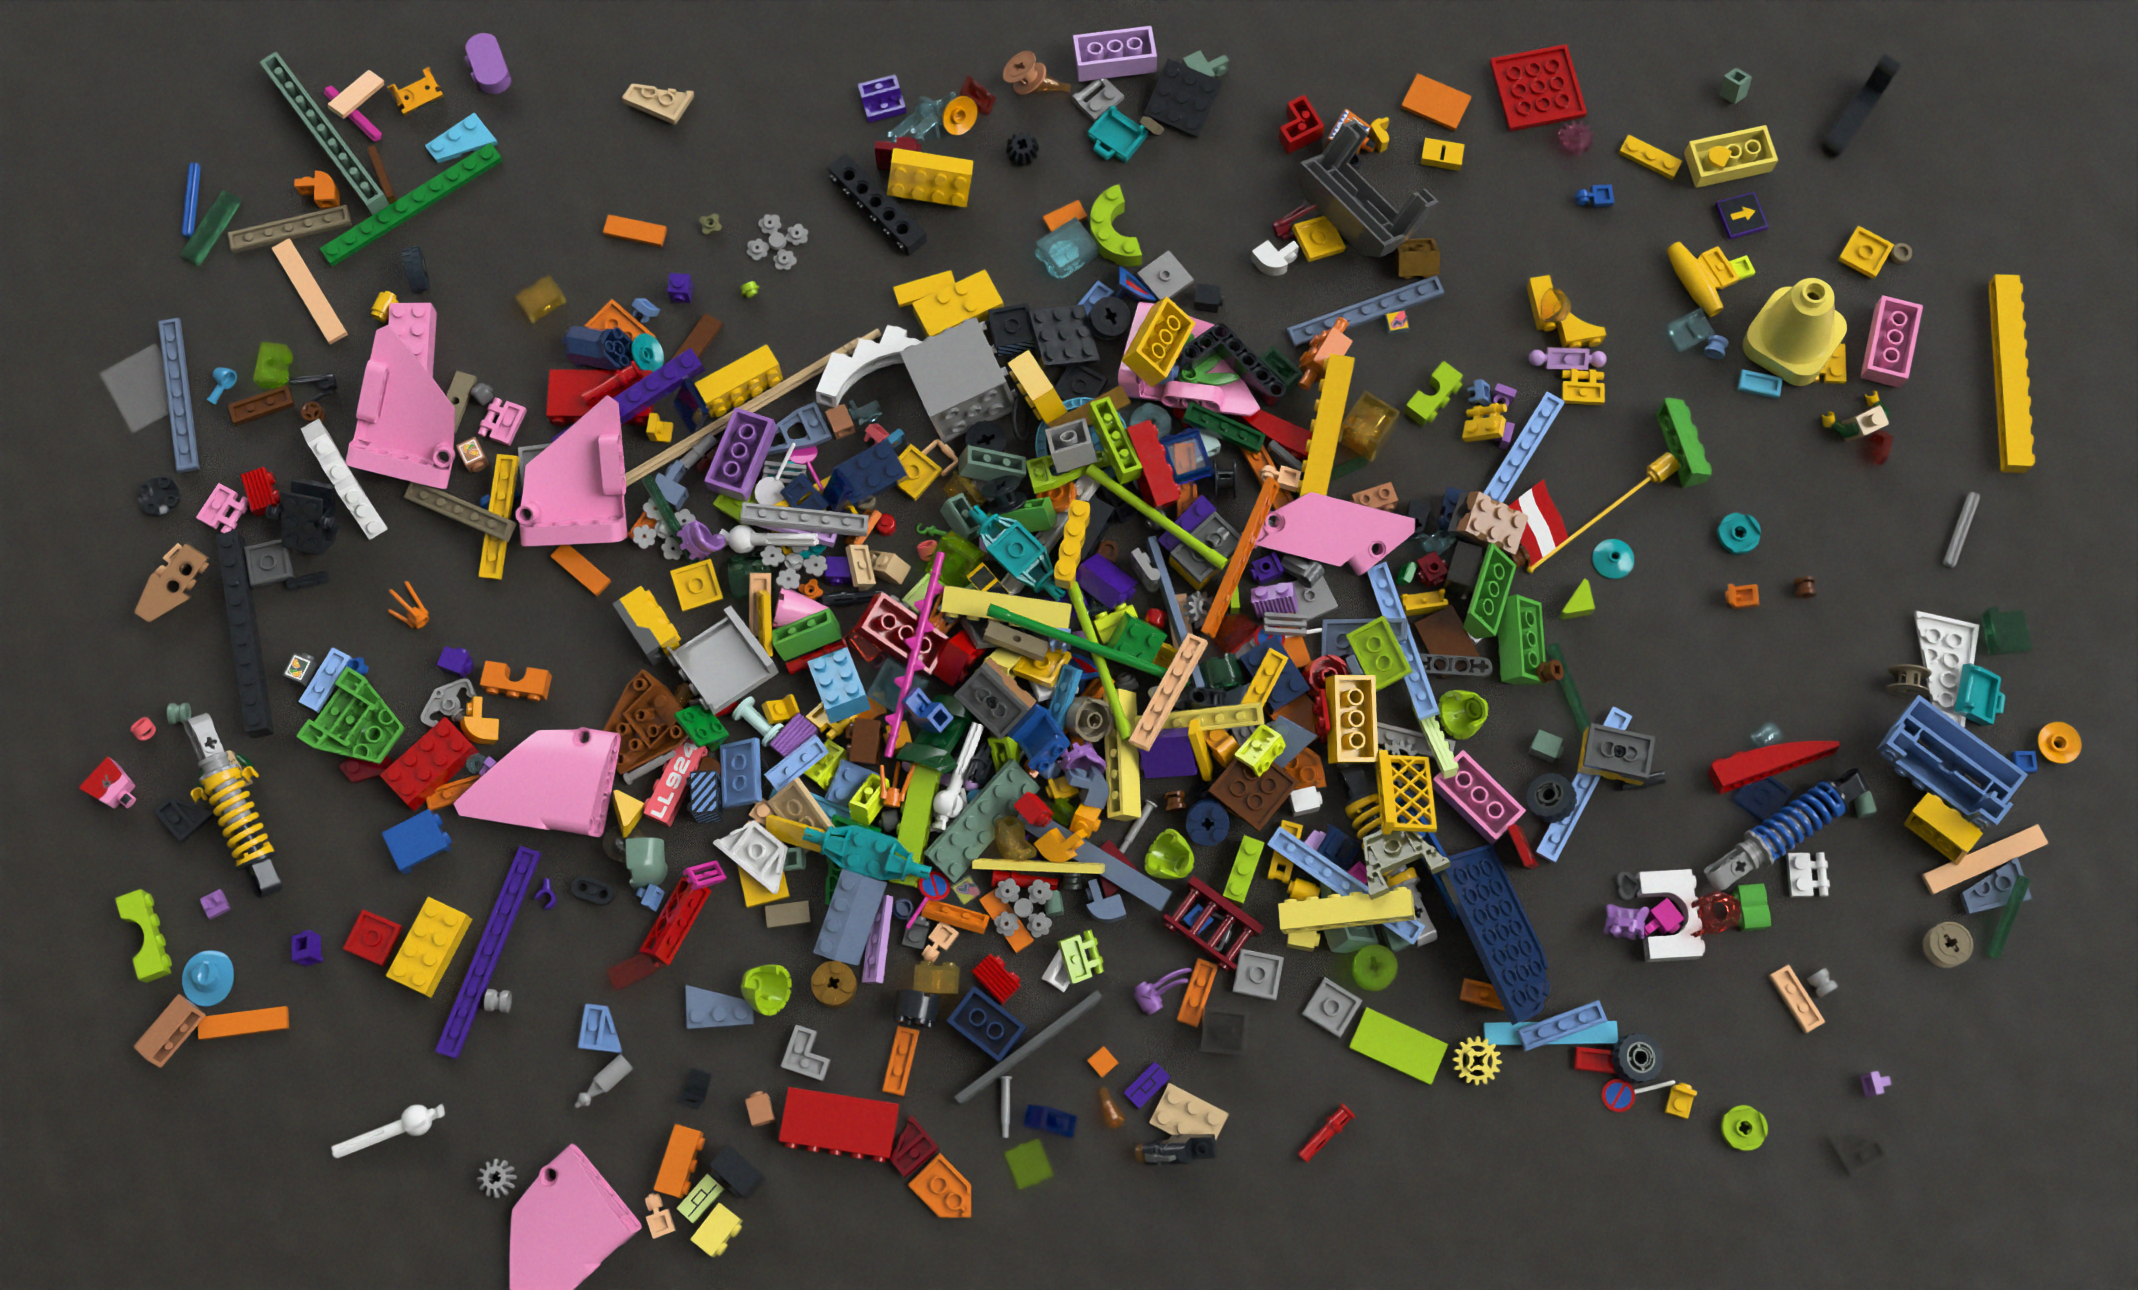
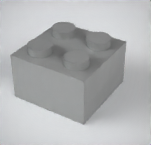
M1085 418L1045 429L1057 473L1098 462Z

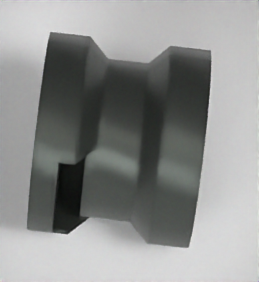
M1061 872L1063 874V882L1060 888L1082 889L1080 874L1083 873Z

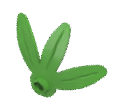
M1190 333L1184 346L1195 339L1192 333ZM1216 353L1195 369L1180 371L1178 378L1180 382L1220 386L1237 381L1239 375L1236 373H1207L1222 359Z

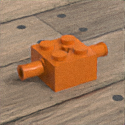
M1338 317L1332 328L1327 331L1323 330L1320 335H1315L1310 341L1309 345L1311 347L1309 351L1304 352L1299 360L1301 364L1298 369L1304 375L1298 386L1303 390L1309 391L1314 381L1318 383L1321 379H1325L1326 371H1323L1325 358L1329 359L1330 353L1344 356L1353 341L1343 334L1349 325L1346 319Z

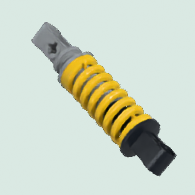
M205 713L186 719L184 721L185 731L200 761L198 766L204 772V775L198 780L204 785V792L212 795L209 803L211 805H218L213 813L216 816H222L218 820V824L221 827H226L222 832L223 836L232 837L228 840L227 846L236 848L231 854L233 858L238 859L236 860V870L246 869L253 891L258 898L281 891L282 884L280 878L276 874L270 860L277 853L269 841L261 846L260 842L268 838L266 833L256 835V831L262 829L264 825L261 822L254 825L251 823L252 820L259 817V813H251L249 810L255 804L253 801L246 803L245 798L250 796V792H242L240 787L245 786V781L240 780L237 782V779L241 778L238 763L230 764L228 752H224L209 714Z
M1357 763L1338 770V781L1348 799V802L1342 807L1350 819H1355L1352 827L1355 830H1359L1357 838L1363 840L1364 837L1381 830L1379 805L1375 806L1374 804L1375 802L1376 804L1379 803L1378 790L1371 791L1360 764ZM1406 865L1382 874L1389 891H1393L1396 887H1406L1413 893L1414 910L1417 915L1415 919L1426 926L1413 946L1417 948L1437 940L1436 929L1431 923L1420 899L1422 897L1421 892H1418L1415 886L1421 881L1413 867L1407 869Z

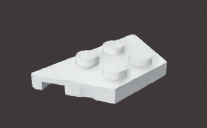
M753 820L744 825L743 828L736 829L730 832L728 836L713 842L715 846L772 893H778L788 847L758 822Z

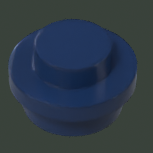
M898 899L892 905V913L899 920H907L913 914V905L907 899Z

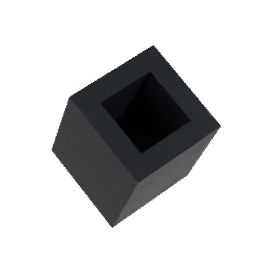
M1197 283L1193 310L1218 313V306L1223 307L1224 294H1220L1221 286Z

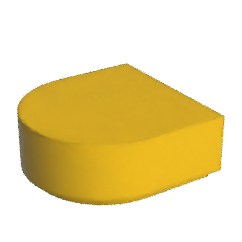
M1715 146L1710 149L1707 160L1710 165L1723 170L1732 151L1722 146Z

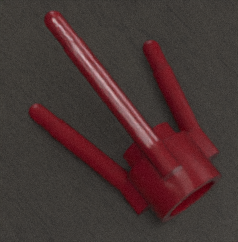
M1315 204L1308 208L1302 205L1273 222L1272 228L1276 237L1282 236L1283 240L1296 237L1294 233H1289L1292 230L1290 222L1316 209L1317 205Z

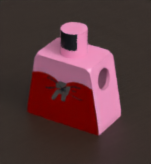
M108 756L79 786L81 790L112 808H116L120 803L129 808L136 801V798L130 794L135 788V784L119 764Z

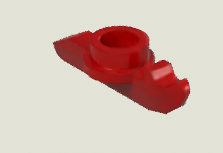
M1173 408V414L1176 418L1180 419L1184 428L1189 427L1188 424L1182 422L1186 409Z

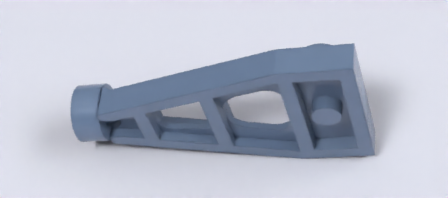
M816 402L796 409L776 424V434L782 433L785 443L775 447L770 446L767 455L787 452L792 443H795L793 450L815 447L832 439ZM795 423H802L807 433L806 437L795 440L790 439L787 430Z

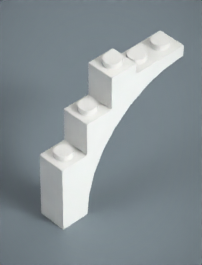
M887 325L880 344L872 340L860 338L852 357L832 352L816 390V402L836 408L843 395L859 379L879 368L904 363L900 352L904 351L906 347L920 344L922 341L915 338H907V330Z
M318 418L301 428L307 444L319 460L321 467L333 485H335L338 495L369 540L387 530V526L371 504L348 465H346L320 419Z

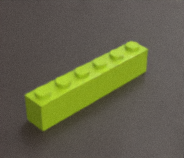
M916 765L906 791V801L902 802L901 814L903 816L902 821L897 825L896 835H898V841L909 852L914 853L912 857L914 859L913 862L923 865L925 859L924 852L927 849L934 814L933 800L938 793L942 773ZM894 852L895 855H897V856H899V857H901V858L907 860V858H905V857H903L902 855H900V854ZM909 874L904 882L901 879L889 880V882L919 888L920 878Z

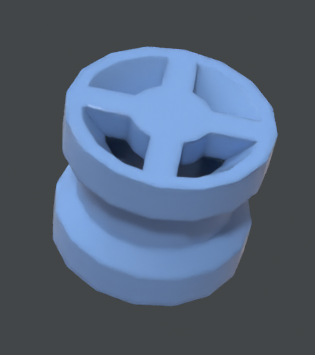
M1719 335L1709 336L1707 341L1709 345L1705 348L1704 354L1713 359H1723L1725 356L1724 349L1727 348L1729 341Z

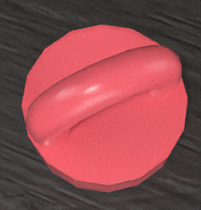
M927 540L917 546L922 560H935L936 553L939 551L937 541Z
M143 717L131 726L130 731L138 740L145 741L155 734L156 727L148 717Z

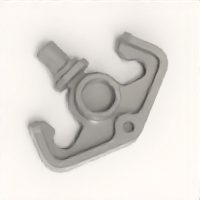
M460 679L435 689L421 714V721L426 726L433 728L438 721H432L430 715L441 711L446 716H452L451 719L453 721L460 722L466 715V711L464 708L460 709L461 704L457 698L459 690L466 688V694L470 698L477 697L470 680Z

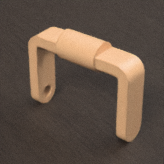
M936 439L922 453L926 455L938 445L941 451L954 461L942 471L941 475L944 477L959 462L958 458L954 455L955 452L947 444L944 445L941 440Z

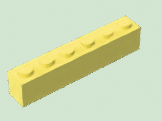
M953 586L944 587L941 611L946 612L948 617L958 618V615L962 614L967 615L969 620L979 621V618L983 617L988 618V622L991 620L1000 624V620L986 616L991 603L1048 626L1069 629L1072 604ZM1009 623L1010 626L1020 627V626H1017V625H1014V624Z
M1118 688L1116 692L1133 733L1136 728L1135 716H1137L1136 693ZM1104 692L1103 701H1105L1110 706L1106 693ZM1114 718L1113 728L1105 737L1106 782L1109 787L1107 817L1120 821H1130L1141 818L1139 753L1137 747L1131 745L1129 740L1121 741Z
M1396 887L1393 891H1389V893L1373 900L1370 899L1369 894H1363L1362 892H1352L1349 894L1350 896L1342 897L1340 894L1328 895V898L1319 899V897L1315 896L1307 897L1306 901L1287 899L1284 900V903L1278 904L1280 930L1284 934L1412 921L1415 920L1413 893L1406 887Z

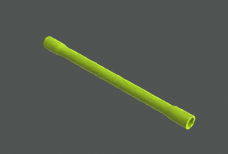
M1091 464L1086 470L1085 474L1098 484L1105 486L1205 557L1211 564L1220 570L1224 568L1228 562L1227 558L1203 544L1111 479L1095 465Z
M1075 581L1073 587L1067 589L1070 600L1076 610L1085 638L1099 644L1085 607L1079 584ZM1091 653L1114 715L1121 741H1128L1132 735V730L1128 719L1125 717L1105 659L1102 656Z

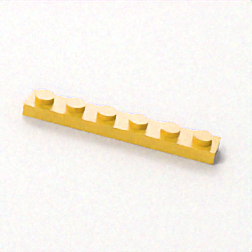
M497 454L489 511L511 520L520 458L513 455ZM485 533L479 577L501 580L507 542L488 533Z

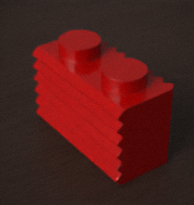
M261 467L240 475L251 512L256 517L265 515L268 504H271L274 508L280 506V493L274 489L273 484L276 483L272 472H268L265 467Z
M1029 791L1014 804V808L1023 815V818H1026V821L1029 822L1028 824L1045 828L1052 821L1051 817L1054 813L1037 795Z
M990 953L971 973L1002 1006L1021 988L1019 984L1021 979L1013 971L1009 973L1004 968L1006 964L998 955L993 957Z

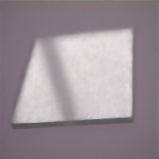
M156 344L100 373L133 433L169 414L163 357Z

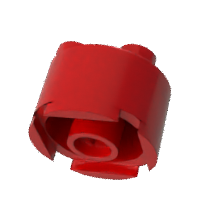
M1335 655L1321 656L1309 662L1302 673V677L1310 687L1308 694L1314 699L1315 696H1318L1320 689H1325L1326 694L1324 674L1326 678L1333 675H1350L1347 670V664Z

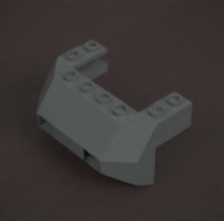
M1356 120L1342 124L1321 155L1300 162L1297 177L1306 200L1312 206L1316 204V210L1322 216H1325L1361 255L1382 257L1396 250L1397 247L1415 234L1439 201L1424 188L1420 194L1418 192L1413 193L1399 212L1387 202L1349 164V161L1369 134Z

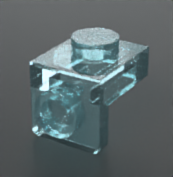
M853 399L849 401V414L853 420L857 419L860 425L867 421L872 422L882 414L877 400L859 409Z
M1439 529L1432 537L1424 533L1419 535L1423 549L1428 553L1436 551L1438 556L1457 540L1454 534L1444 529Z

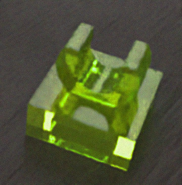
M1060 797L1051 808V811L1054 813L1052 817L1064 827L1070 823L1078 808L1077 805L1072 807L1068 803V797L1064 799Z

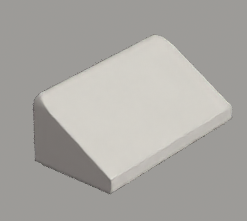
M1059 949L1042 976V980L1064 992L1070 982Z

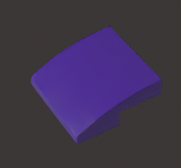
M896 75L857 84L868 123L907 113Z

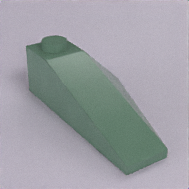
M1320 881L1321 899L1328 898V895L1338 894ZM1373 925L1324 930L1331 952L1349 953L1379 943Z

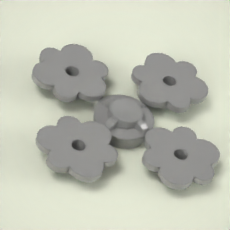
M766 214L764 219L759 220L758 225L762 228V233L770 234L768 243L763 242L762 239L749 241L747 244V255L752 256L753 260L758 261L761 257L765 258L767 256L770 246L774 250H779L773 258L776 269L788 271L791 269V266L797 263V260L793 256L792 251H786L782 248L785 247L786 240L792 242L794 246H798L799 243L805 244L808 241V230L803 229L801 224H796L794 227L788 228V234L785 238L783 234L778 232V229L782 227L779 216Z
M651 497L643 505V510L647 513L649 519L654 518L658 521L655 525V530L649 529L647 525L634 528L633 542L638 543L641 549H646L648 545L655 543L654 538L656 535L660 538H666L665 544L661 546L662 551H664V558L678 560L680 555L685 553L686 549L682 550L680 548L682 544L680 539L670 537L673 533V527L681 531V526L688 524V522H693L695 516L690 514L688 509H682L680 513L676 512L674 514V520L671 524L667 520H662L667 512V508L664 506L665 501L662 498L655 499Z
M772 545L766 546L765 551L760 553L762 563L765 566L772 565L776 567L778 563L784 561L787 570L779 572L776 583L779 586H783L785 590L799 587L800 575L796 574V571L800 570L802 565L806 568L807 574L813 573L816 577L821 576L823 571L827 570L826 559L823 556L811 555L809 559L803 562L802 556L798 553H801L802 550L807 551L809 546H788L792 548L794 553L787 555L786 558L782 554L781 548H775Z
M1009 878L1005 882L1000 881L995 895L998 898H1002L1003 903L1015 902V913L1009 914L1004 911L1001 916L995 918L994 923L997 926V932L1000 934L1004 933L1005 936L1010 937L1014 934V930L1019 928L1017 923L1018 916L1021 918L1029 916L1028 920L1030 923H1028L1027 929L1031 931L1032 935L1036 938L1042 934L1047 935L1049 933L1048 928L1052 925V920L1047 918L1044 913H1039L1038 915L1031 913L1033 912L1032 902L1045 904L1046 900L1052 898L1053 892L1050 890V884L1048 882L1043 883L1042 880L1037 879L1033 882V886L1028 888V892L1031 893L1029 899H1018L1020 887L1016 885L1015 880Z

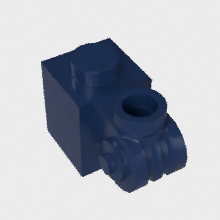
M1451 487L1446 488L1439 514H1443L1438 519L1439 529L1448 530L1460 493L1467 491Z

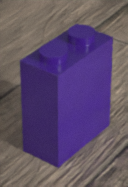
M1099 553L1081 563L1076 571V581L1079 586L1111 610L1118 605L1122 606L1126 599L1129 601L1136 592L1134 588L1138 582Z
M1189 727L1161 729L1149 752L1137 747V751L1141 752L1140 768L1141 771H1144L1145 778L1196 775L1199 766L1188 737Z

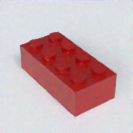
M1147 420L1127 427L1125 431L1142 465L1140 478L1136 479L1143 501L1157 511L1172 506L1180 499L1181 490L1179 485L1173 480V469L1170 463L1167 464L1165 459L1166 451L1163 444H1160L1158 441L1156 425L1152 424L1151 420Z
M884 592L873 596L853 630L907 666L911 649L905 643V639L915 637L920 617ZM935 627L933 631L925 632L918 659L925 667L914 672L920 676L930 675L951 638Z
M444 717L381 773L380 776L415 811L426 801L428 796L431 797L438 787L447 783L478 755L479 751Z

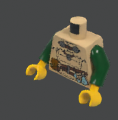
M1874 390L1872 391L1873 396L1865 394L1867 405L1872 408L1842 422L1835 421L1834 412H1828V416L1822 415V423L1824 427H1831L1832 430L1844 437L1846 442H1849L1888 425L1890 411L1879 400L1878 393Z
M231 750L226 751L229 755L230 764L238 763L241 778L237 779V782L244 780L246 784L243 787L253 784L251 777H259L253 762L242 754H235ZM202 769L200 770L198 779L204 775ZM199 780L197 781L196 788L190 793L195 803H197L200 797L204 801L208 799L204 792V785Z

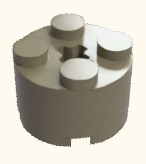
M1088 696L1075 697L1067 710L1064 728L1076 738L1097 742L1111 732L1114 716L1111 713L1110 706L1103 700Z

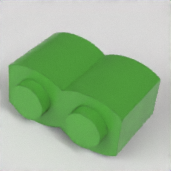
M1764 883L1738 885L1734 892H1732L1731 897L1733 904L1736 905L1738 913L1735 914L1736 925L1740 926L1741 932L1770 928L1771 917Z

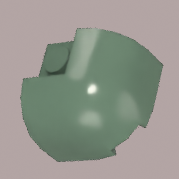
M648 837L626 839L627 869L631 873V887L636 891L639 887L647 890L649 884L658 886L663 882L668 872V865L665 862L664 840Z

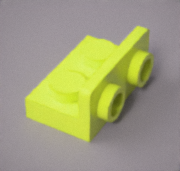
M1262 724L1234 755L1236 759L1252 768L1255 775L1260 777L1263 772L1269 769L1275 758L1282 754L1286 744L1281 734Z
M827 739L823 744L829 753L803 773L806 777L817 783L825 792L828 791L841 760L849 761V757L846 756L847 751L830 739Z

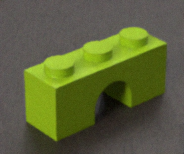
M1443 361L1429 380V384L1436 389L1437 394L1428 396L1418 390L1406 404L1404 413L1422 427L1427 422L1432 423L1438 415L1436 411L1440 407L1444 408L1450 401L1449 396L1452 392L1456 394L1462 387L1461 380L1463 374Z
M1245 835L1223 894L1224 898L1242 908L1264 846V842Z

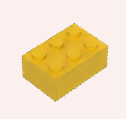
M1029 350L1008 362L1011 368L1010 376L1015 383L1019 381L1016 386L1023 396L1027 394L1024 398L1031 408L1035 407L1033 412L1038 420L1043 418L1046 425H1048V423L1068 413L1054 387Z
M1929 792L1912 810L1904 823L1911 831L1957 865L1983 834L1976 824L1967 822L1957 810L1950 809L1943 804V801L1938 796L1931 795Z

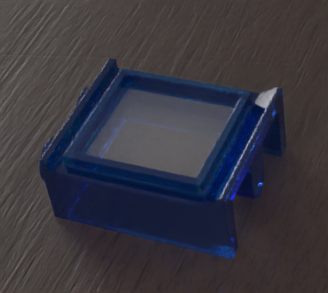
M1188 428L1180 434L1174 436L1173 434H1168L1159 440V443L1163 444L1165 448L1167 464L1170 463L1172 466V477L1175 483L1181 485L1189 482L1193 486L1198 484L1199 479L1207 476L1209 481L1214 480L1215 471L1201 438L1199 428Z

